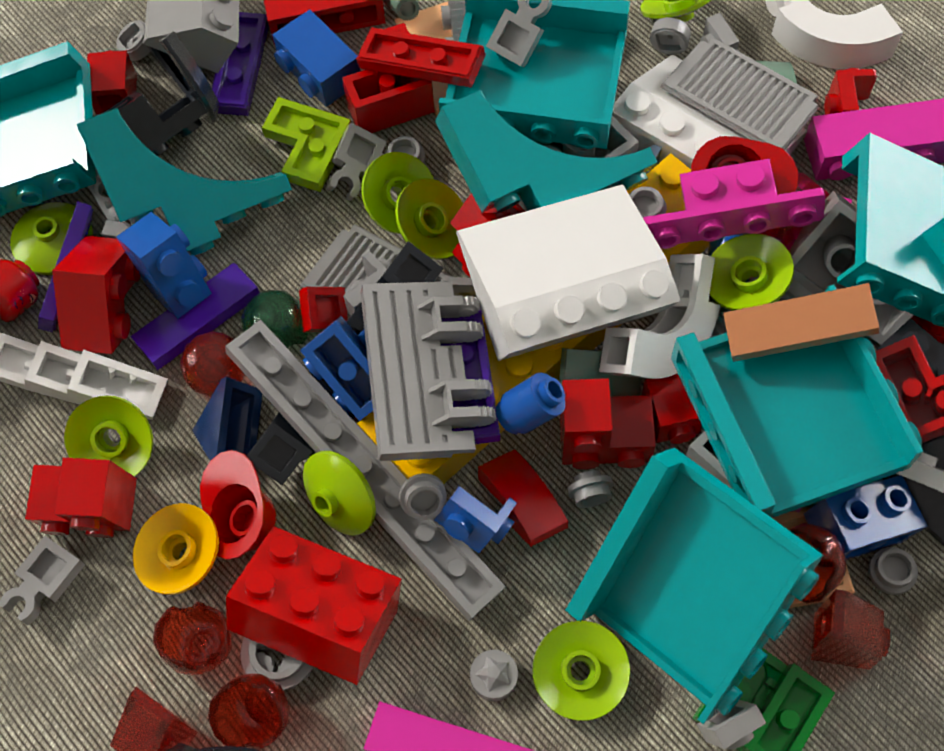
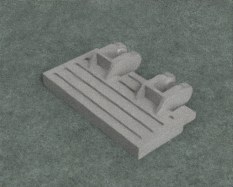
M452 282L362 284L360 294L378 460L449 458L453 454L474 453L476 447L473 430L452 431V428L490 425L496 421L495 409L489 406L453 407V401L486 398L492 394L491 382L485 379H466L461 345L441 346V344L478 341V339H482L483 327L477 321L442 322L441 318L470 317L480 311L479 300L468 295L465 297L454 296Z

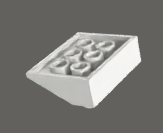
M672 54L634 80L615 101L612 116L639 141L638 151L655 144L662 147L659 163L672 153L691 169V163L696 152L707 141L719 136L749 138L660 88L661 84L683 61ZM802 128L785 149L789 155L792 154L805 137L806 129Z
M624 185L493 220L456 232L498 361L606 329V327H613L659 313L681 301L667 259Z

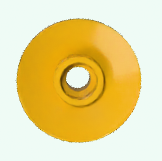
M187 503L172 504L154 513L140 529L133 548V566L142 584L148 589L163 595L181 594L198 585L207 576L217 557L219 537L214 521L204 510ZM186 547L184 555L180 558V552Z

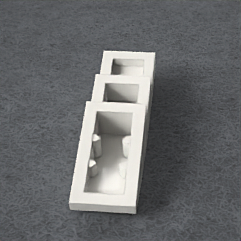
M0 333L1 382L76 404H82L97 396H116L133 403L143 412L147 419L153 420L168 378L84 349L82 354H78L43 341L38 346Z

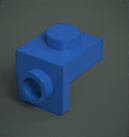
M459 486L434 520L443 526L451 537L463 541L477 553H480L490 540L499 544L514 524V521L508 515L517 502L509 497L498 512L495 513Z

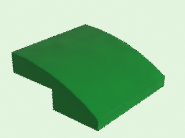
M763 648L762 651L768 654L765 662L751 679L744 676L737 688L743 692L740 700L757 705L766 723L754 730L753 739L737 748V750L801 751L835 692L796 664L786 665ZM701 703L692 717L697 723H700L697 719L706 707L704 703Z

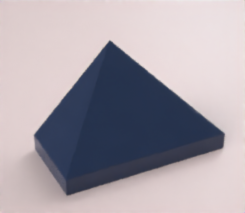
M224 377L219 382L192 430L209 460L213 459L220 452L230 450L244 453L247 456L257 443L262 403V392L257 387L229 377Z

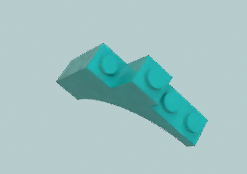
M481 90L442 106L435 120L482 213L492 208H496L497 212L500 213L517 205L521 200L527 211L619 185H624L628 191L648 180L646 173L657 163L650 147L635 153L607 158L580 157L547 148L524 136L508 124L490 105Z
M118 108L76 123L120 222L129 219L131 225H133L151 211L153 212V209L160 207L168 226L176 224L187 236L190 246L186 250L190 251L191 255H198L215 247L213 240L221 237L215 221L221 219L223 224L237 221L246 216L244 209L259 203L262 209L271 207L284 201L283 193L292 190L286 174L282 172L251 180L228 181L205 178L183 171L167 163L148 149L130 130L121 117Z

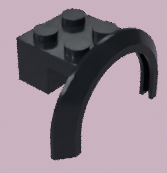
M174 31L159 40L167 53L150 46L147 47L184 97L158 115L145 96L134 91L105 111L118 108L121 117L130 130L157 156L169 148L166 141L176 134H181L182 137H185L203 124L199 119L200 117H203L210 124L216 122L219 109L218 99L209 82Z

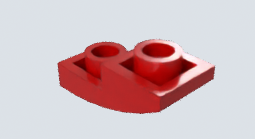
M516 449L478 466V480L502 505L509 497L517 502L508 517L514 521L512 528L530 547L568 528L569 521L556 499L539 475Z

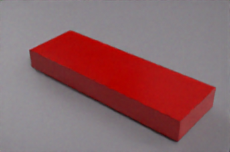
M371 27L356 60L361 69L472 88L486 54L483 45Z

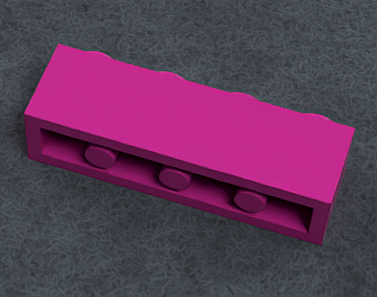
M944 98L812 116L804 143L815 180H843L852 176L853 174L842 170V156L869 133L935 163H944Z

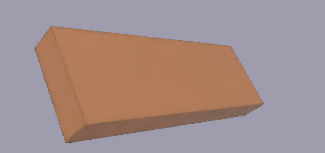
M869 283L723 313L733 362L879 334V323Z

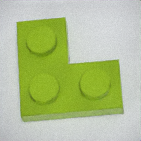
M278 97L262 126V132L265 138L294 146L281 171L286 174L289 182L321 192L335 165L331 161L346 127L351 123V119Z

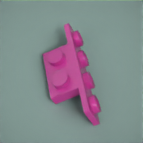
M770 159L682 173L680 174V183L685 210L648 216L643 219L660 248L667 249L678 244L700 240L715 241L725 236L743 233L759 234L773 228L792 225L797 227L807 226L824 218L825 193L823 188H815L777 195Z

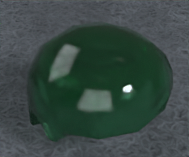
M266 290L257 294L249 301L241 315L242 332H245L262 320L286 348L294 344H303L309 332H303L300 301L286 291Z

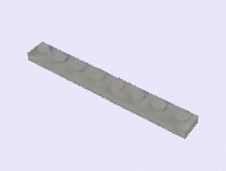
M262 320L225 346L226 354L316 453L324 450L334 451L348 458L365 476L373 492L376 504L375 518L468 621H471L506 588L467 544L451 537L445 528L434 520L436 517L429 520H419L404 512L399 501V492L407 478L391 461L378 460L376 444Z

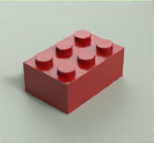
M273 526L226 595L227 630L358 685L398 612L402 578Z

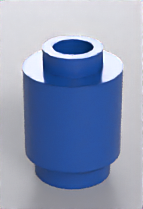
M538 372L502 395L501 400L496 406L497 419L501 426L509 433L527 434L563 413L565 409L564 388L557 379L546 373Z

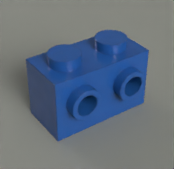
M308 10L272 34L277 51L274 53V58L279 67L287 74L292 72L298 78L302 90L310 98L315 96L325 107L345 94L342 77L361 71L356 60L357 55L311 10Z
M151 211L116 236L153 297L177 319L212 294L203 279L208 275L206 269L193 254L189 255L186 248L190 246V241L176 224L169 227Z
M340 316L300 351L305 356L303 362L308 370L318 380L323 378L333 389L334 393L332 396L348 415L353 413L361 421L373 411L367 349L357 338V334Z
M901 475L886 480L879 479L818 501L816 505L803 514L827 566L902 543L927 527Z

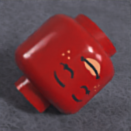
M6 259L0 260L1 321H14L32 306L39 297L37 288L39 286L38 277L29 266L20 260H15L14 262Z

